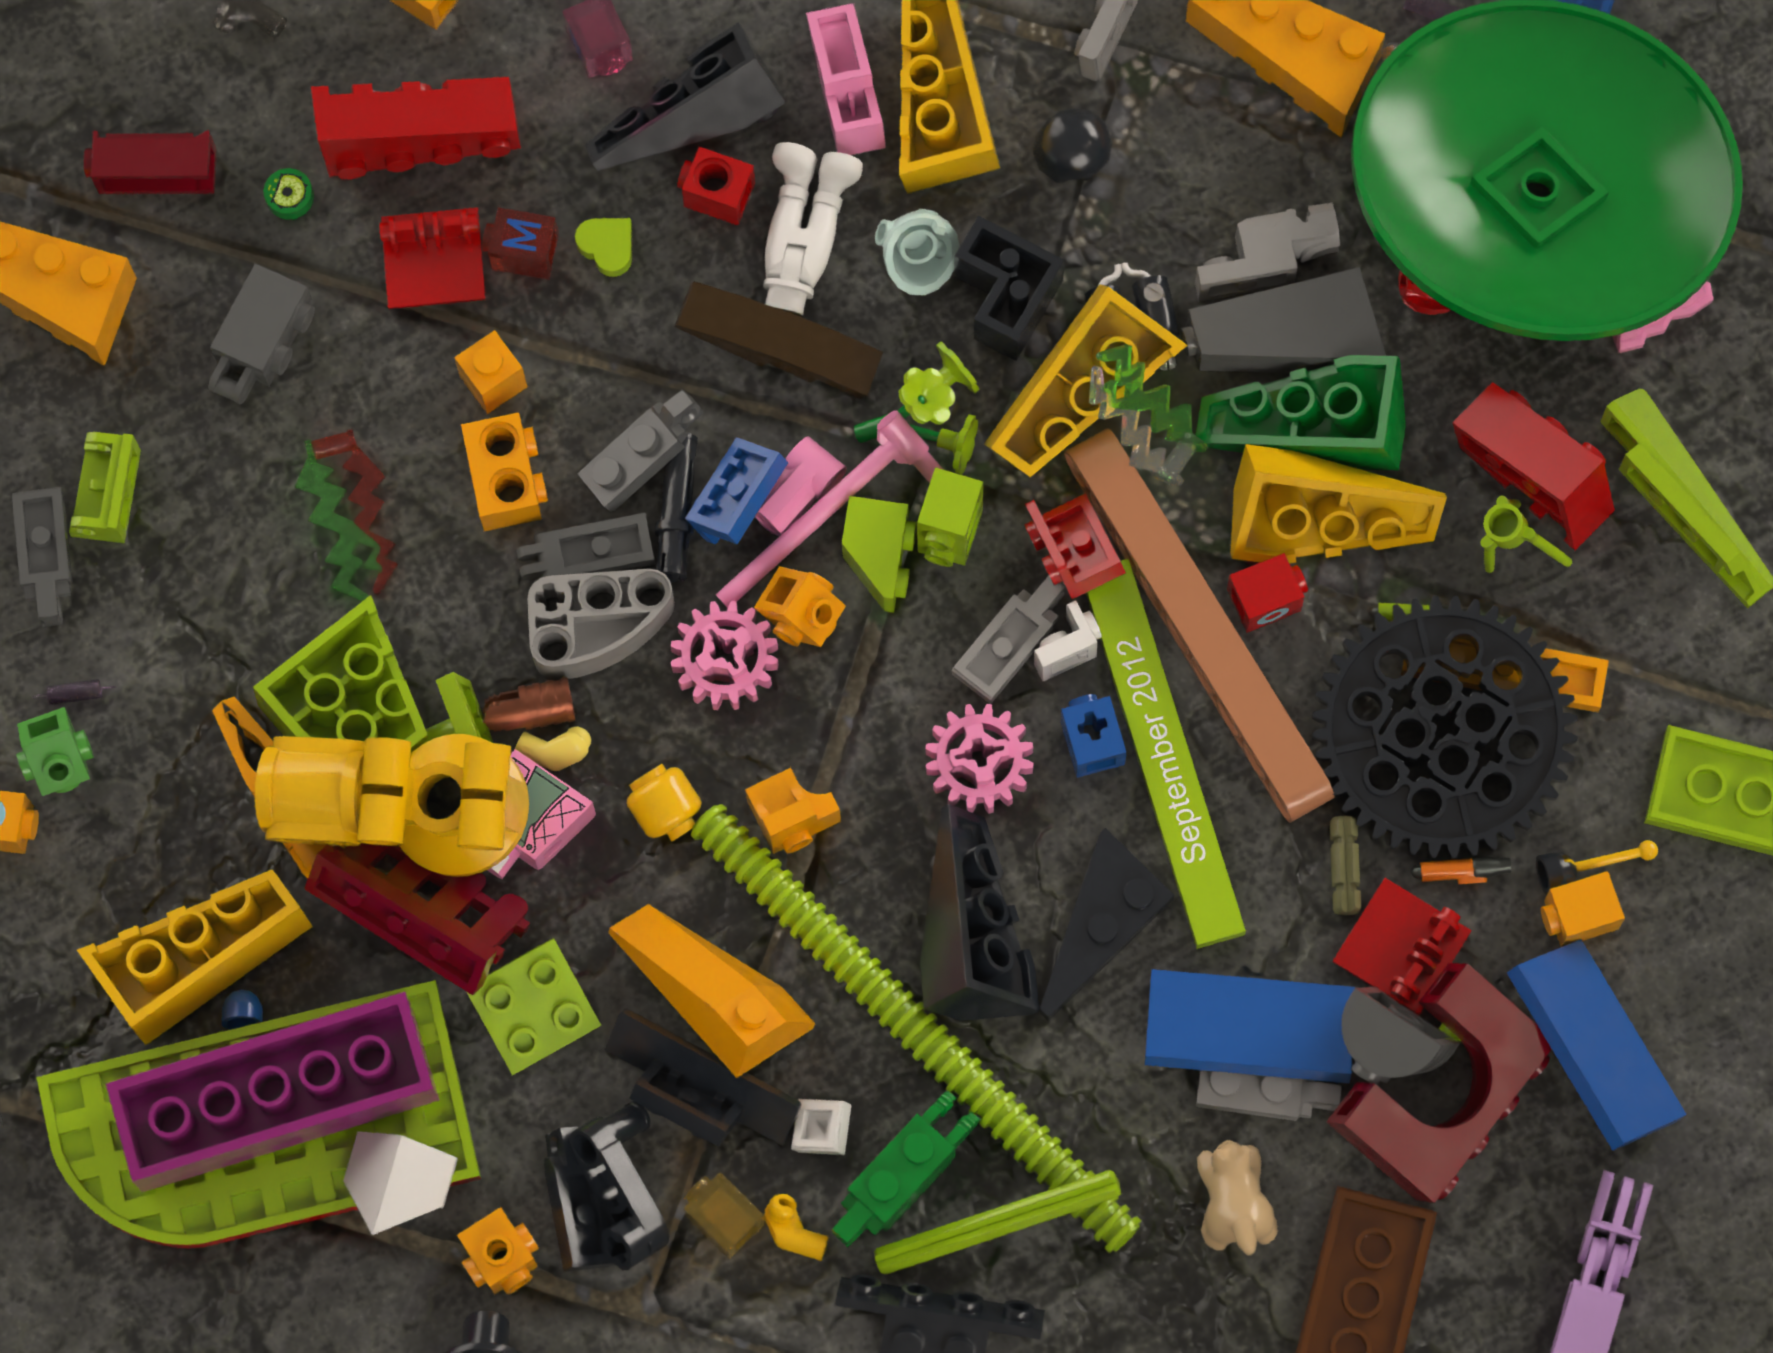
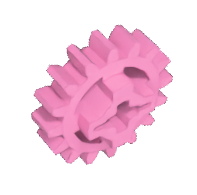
M716 601L710 602V614L706 616L697 609L691 611L694 624L689 626L688 624L679 623L677 626L678 632L684 640L671 641L672 653L682 656L671 661L673 673H684L678 680L680 689L683 691L694 686V702L699 704L706 696L711 697L713 710L720 708L722 700H729L732 708L737 710L740 704L739 697L746 695L752 702H756L758 697L755 687L760 685L770 688L772 685L771 677L765 671L778 670L779 666L778 659L768 655L778 650L777 638H765L771 631L770 623L763 621L756 625V610L752 607L744 615L738 614L736 601H731L727 611L720 612ZM721 626H730V627H735V628H738V629L735 630V631H732V630L720 629L719 627H721ZM700 638L704 646L703 652L695 657L696 661L692 663V651L697 640ZM714 643L727 654L733 652L735 668L723 657L717 659ZM757 648L758 659L750 673L747 670L746 660L754 654L753 650ZM718 680L730 682V685H717L711 682Z
M967 704L965 706V717L961 719L951 711L947 713L948 728L945 729L935 725L932 729L933 737L939 744L929 743L926 744L925 748L927 756L937 759L926 764L927 775L940 776L933 783L935 793H941L948 789L950 791L948 804L955 806L962 799L966 801L967 811L972 813L977 803H984L988 814L993 813L994 801L999 798L1008 807L1012 805L1013 797L1010 790L1013 788L1016 791L1024 792L1027 788V782L1020 774H1033L1034 763L1023 759L1033 754V743L1020 742L1026 734V727L1021 724L1011 728L1009 726L1011 712L1005 711L999 718L993 717L992 704H986L983 713L976 715L972 705ZM984 729L997 733L1003 739L996 740L985 733ZM964 733L965 739L959 748L951 749L950 753L946 754L953 740ZM981 751L983 757L987 758V765L978 767L977 762L972 759V753ZM1009 764H1013L1006 778L995 785L994 778L1000 769L1009 768ZM964 778L975 785L976 789L964 786L956 779Z

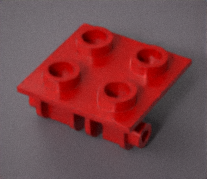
M478 207L381 217L382 222L379 223L384 248L388 309L486 300Z
M1384 878L1332 962L1368 985L1377 987L1420 1015L1424 1007L1418 1002L1447 964L1453 962L1472 930L1459 923L1461 917L1452 909L1443 907L1439 911L1392 881Z

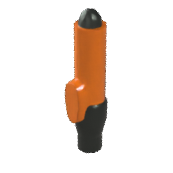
M1474 856L1466 859L1420 862V865L1412 868L1411 875L1415 879L1421 880V882L1457 880L1458 884L1487 882V878L1499 874H1511L1510 857Z

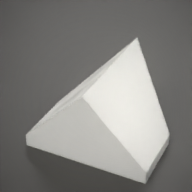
M358 1132L343 1181L371 1234L374 1235L438 1208H444L458 1159L402 1135Z

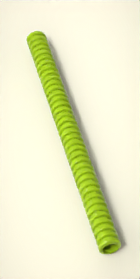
M723 804L711 807L696 821L692 828L691 837L694 840L701 839L703 841L702 848L705 851L712 850L714 852L713 859L716 862L723 861L725 863L724 870L727 873L734 872L736 874L735 881L738 884L745 882L747 884L746 892L749 895L756 893L758 895L757 903L760 906L767 904L769 906L768 914L771 917L778 915L780 917L779 925L782 928L789 926L791 928L790 936L793 939L800 937L802 939L801 947L804 950L811 948L813 950L812 957L816 961L822 959L825 962L823 968L827 972L833 970L836 973L834 979L838 983L844 981L847 984L845 990L849 994L855 992L858 995L856 1001L860 1005L867 1004L869 1006L868 1013L871 1016L878 1015L880 1017L879 1024L882 1027L889 1026L891 1028L890 1035L894 1039L900 1037L903 1040L901 1046L905 1050L911 1048L914 1051L912 1057L916 1061L922 1059L925 1062L923 1068L927 1072L933 1070L936 1073L935 1080L938 1083L945 1082L947 1084L946 1091L948 1090L951 1094L956 1093L959 1096L957 1102L961 1106L967 1104L970 1107L968 1113L972 1112L976 1116L978 1115L981 1118L980 1125L983 1128L989 1126L993 1130L991 1136L995 1140L1001 1138L1004 1141L1002 1147L1006 1151L1012 1149L1015 1152L1014 1159L1017 1162L1023 1160L1027 1164L1025 1170L1028 1173L1035 1172L1038 1175L1036 1181L1040 1185L1046 1183L1049 1186L1048 1190L1095 1175L1093 1171L1086 1173L1082 1169L1084 1162L1081 1159L1074 1161L1071 1158L1073 1152L1069 1148L1063 1150L1059 1146L1061 1140L1057 1136L1051 1138L1048 1135L1050 1129L1046 1125L1040 1127L1037 1124L1039 1118L1035 1114L1029 1116L1026 1113L1027 1106L1024 1103L1017 1104L1014 1101L1016 1095L1012 1091L1006 1093L1003 1090L1005 1084L1001 1080L995 1082L992 1079L993 1072L990 1069L984 1071L981 1068L982 1061L979 1058L972 1059L969 1056L971 1050L967 1046L961 1048L958 1045L960 1039L956 1035L950 1037L947 1034L948 1027L945 1024L940 1026L936 1024L937 1016L934 1013L927 1015L924 1012V1003L919 1002L916 1004L913 1001L915 994L912 991L905 993L902 990L903 982L900 980L893 981L891 979L892 972L889 969L882 970L880 968L881 961L878 958L871 959L869 957L870 950L866 946L860 948L858 946L859 939L855 935L849 937L847 935L848 928L844 924L838 926L836 924L837 917L833 913L827 915L825 913L826 906L822 902L816 904L814 902L815 895L811 891L805 893L803 891L804 884L800 880L794 882L792 880L793 873L789 869L783 871L781 869L782 862L778 858L772 860L770 858L771 851L768 848L761 849L759 847L760 840L757 837L749 838L747 836L749 829L746 826L738 827V818L735 815L727 816V808ZM1118 1197L1070 1214L1074 1219L1080 1217L1084 1221L1082 1227L1085 1230L1091 1228L1095 1232L1093 1238L1097 1242L1103 1240L1107 1244L1105 1250L1108 1253L1118 1251L1138 1231L1141 1219L1138 1216L1132 1218L1128 1214L1130 1208L1127 1205L1119 1206L1116 1203Z

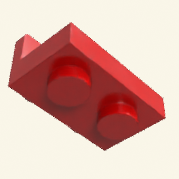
M1086 493L1042 515L1034 500L1025 503L1032 521L1024 524L1036 550L1039 551L1046 547L1050 554L1041 560L1053 585L1064 582L1072 599L1126 573Z

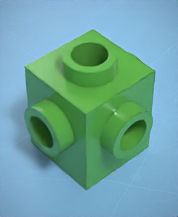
M65 707L17 724L23 750L16 753L21 771L27 782L35 779L42 796L53 792L65 793L71 791L81 782L90 779L86 760L94 758L91 745L84 729L75 732Z

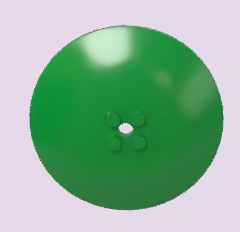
M1500 0L1460 9L1434 20L1398 45L1379 67L1362 98L1353 130L1351 162L1356 195L1362 213L1386 255L1418 288L1443 306L1486 327L1517 336L1557 341L1592 340L1632 331L1664 317L1692 297L1714 273L1727 251L1741 210L1743 181L1737 142L1724 111L1706 83L1687 62L1649 33L1625 20L1577 4L1554 0ZM1529 183H1541L1550 190L1551 194L1546 197L1535 196L1529 192L1526 185Z

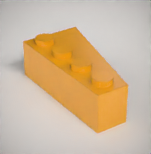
M1188 0L1186 22L1234 58L1237 56L1256 70V75L1269 84L1272 82L1294 98L1293 102L1307 113L1312 111L1328 123V128L1342 138L1381 57L1385 33L1308 0Z
M0 221V304L11 309L13 314L27 322L30 320L49 331L53 337L65 344L73 345L87 353L91 359L105 366L137 279L128 258Z

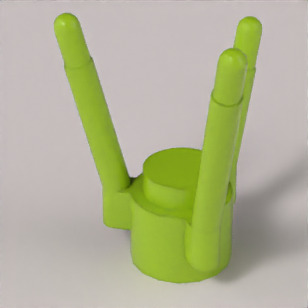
M1505 496L1497 498V505L1490 508L1484 517L1483 525L1487 535L1480 541L1481 546L1484 548L1486 572L1491 573L1494 571L1496 547L1512 549L1518 547L1524 541L1532 543L1566 567L1571 566L1572 559L1529 527L1528 521L1519 511L1521 506L1519 500L1507 499Z

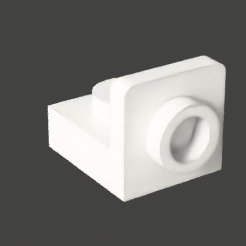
M1076 600L1066 605V619L1073 632L1068 635L1066 631L1053 633L1039 643L1040 648L1034 650V665L1043 682L1097 657V639L1102 637L1099 626L1090 611L1082 613Z

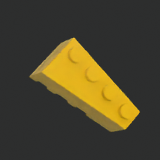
M902 0V70L900 75L902 105L900 116L901 158H899V176L906 193L1000 169L958 0Z
M1100 284L990 434L984 445L1019 471L1032 477L1076 440L1085 429L1097 419L1106 415L1123 397L1135 387L1144 383L1155 373L1154 371L1171 357H1175L1188 345L1109 286Z
M272 869L211 894V899L190 908H186L184 905L167 912L166 918L141 928L136 925L119 932V937L98 946L93 943L77 951L142 1042L147 1045L313 926Z

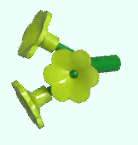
M941 341L936 347L942 358L943 368L939 371L929 368L924 372L919 368H911L904 374V385L898 391L899 399L903 406L897 410L904 419L911 415L920 424H925L929 421L939 425L943 424L950 418L949 407L955 402V394L950 388L951 385L955 382L961 383L974 394L980 390L975 378L964 367L958 356ZM969 414L967 416L964 426L959 432L944 428L938 432L909 424L921 438L937 442V447L953 451V469H955L956 474L963 475L975 445V436L979 424L975 415ZM886 415L856 424L854 432L857 440L860 443H865L877 439V425Z

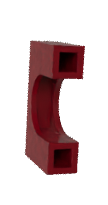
M1448 963L1418 1002L1460 1039L1470 1056L1473 1074L1472 1085L1461 1109L1448 1120L1428 1126L1415 1119L1376 1084L1356 1082L1326 1121L1411 1197L1418 1201L1435 1203L1437 1199L1445 1198L1454 1189L1459 1179L1456 1174L1467 1160L1475 1158L1483 1151L1489 1141L1487 1133L1498 1119H1504L1515 1109L1520 1099L1517 1095L1528 1080H1532L1540 1075L1550 1061L1548 1053L1551 1051V1047L1538 1025L1468 963Z

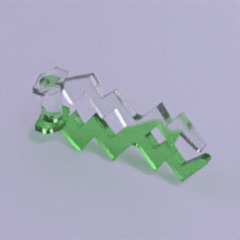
M1125 344L1098 352L1096 354L1097 360L1103 362L1116 361L1115 380L1110 379L1105 384L1103 369L1098 366L1091 368L1089 403L1094 405L1100 403L1098 418L1104 420L1122 415L1121 445H1133L1129 466L1148 470L1154 478L1169 485L1181 486L1184 480L1179 474L1195 452H1205L1208 449V446L1202 439L1192 434L1191 405L1184 403L1169 409L1170 385L1164 384L1143 392L1145 363L1139 361L1131 365V345ZM1125 385L1124 397L1116 399L1117 386ZM1152 408L1150 426L1145 424L1137 427L1140 412ZM1168 429L1166 440L1170 442L1176 441V446L1166 459V448L1159 447L1149 451L1151 432L1157 433Z

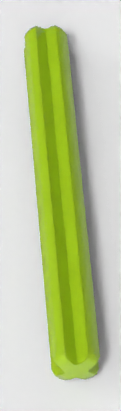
M1107 1170L878 1247L874 1250L875 1261L881 1274H890L1117 1198L1121 1195L1120 1184L1114 1171Z

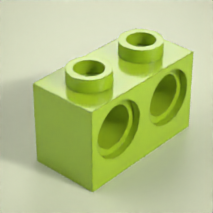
M935 467L917 521L918 552L925 554L924 558L944 567H951L953 563L966 565L983 512V481Z

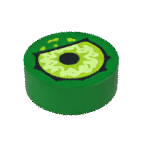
M293 168L280 169L271 174L265 182L264 198L269 210L275 216L287 220L296 219L306 214L311 208L314 201V191L310 180L303 172Z

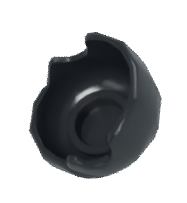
M1066 109L1056 113L1046 121L1036 135L1033 154L1039 169L1054 182L1064 183L1068 180L1088 181L1108 163L1113 142L1108 126L1098 115L1093 114L1089 110Z

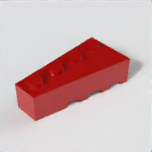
M509 77L446 80L442 84V89L433 90L430 85L421 83V81L402 82L401 86L393 92L375 91L372 84H352V94L329 95L328 86L311 87L317 139L330 177L338 176L342 179H356L364 176L368 171L386 169L390 172H403L412 169L415 164L435 162L439 165H450L461 161L463 157L482 154L484 157L497 158L509 154L511 150L521 149L514 96Z

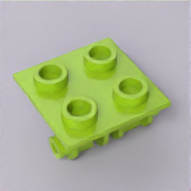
M554 938L489 973L484 985L474 996L467 992L471 1003L482 1019L512 1076L602 1026Z

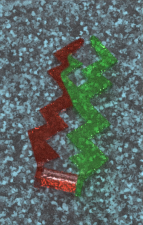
M353 428L347 429V432L316 440L307 439L304 442L308 458L296 481L295 488L321 497L308 522L337 532L340 535L339 541L324 560L325 563L342 567L330 587L357 600L364 601L369 595L349 583L363 562L362 559L351 554L357 544L360 543L374 549L364 564L363 569L379 571L373 587V592L376 595L381 593L398 567V563L385 558L396 544L369 530L371 523L384 504L383 500L372 495L371 492L386 477L358 447ZM352 451L353 455L342 468L363 477L348 497V501L364 507L353 521L333 513L347 490L325 482L334 472V469L318 464L317 459Z

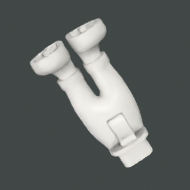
M782 142L775 146L772 159L775 167L783 174L785 185L780 187L779 202L768 232L765 248L766 279L763 288L768 291L766 305L802 317L806 299L813 298V288L823 274L830 257L836 233L837 215L840 213L843 200L839 196L846 188L852 186L861 178L863 163L856 157L840 152H828L823 155L819 169L818 191L814 194L809 222L806 228H801L804 207L809 196L808 187L815 172L817 157L811 149L803 145Z

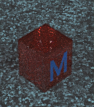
M498 207L495 223L486 224L482 243V250L488 252L492 270L550 279L559 238L556 218Z

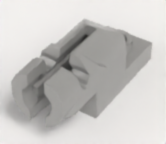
M1333 203L1308 206L1306 222H1302L1296 216V210L1291 208L1285 212L1247 218L1238 223L1235 240L1239 259L1233 260L1231 257L1221 256L1206 261L1204 266L1197 267L1195 287L1198 302L1295 283L1297 273L1296 259H1300L1301 263L1328 253L1339 252L1340 235Z

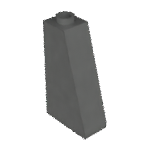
M1360 267L1189 309L1187 327L1181 328L1182 341L1188 345L1184 348L1188 357L1195 355L1199 371L1290 373L1302 368L1312 371L1335 364L1334 359L1348 355L1386 356Z

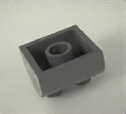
M1377 987L1355 988L1343 1010L1341 1023L1344 1043L1350 1055L1356 1061L1351 1069L1363 1079L1376 1085L1380 1081L1388 1084L1391 1078L1430 1072L1443 1065L1460 1044L1459 1041Z

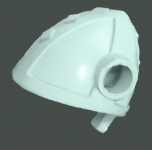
M919 209L907 213L894 221L883 219L875 233L876 244L883 247V258L888 275L899 289L910 295H927L938 290L951 277L954 271V256L960 247L958 235L950 223L937 215L938 213L933 210Z

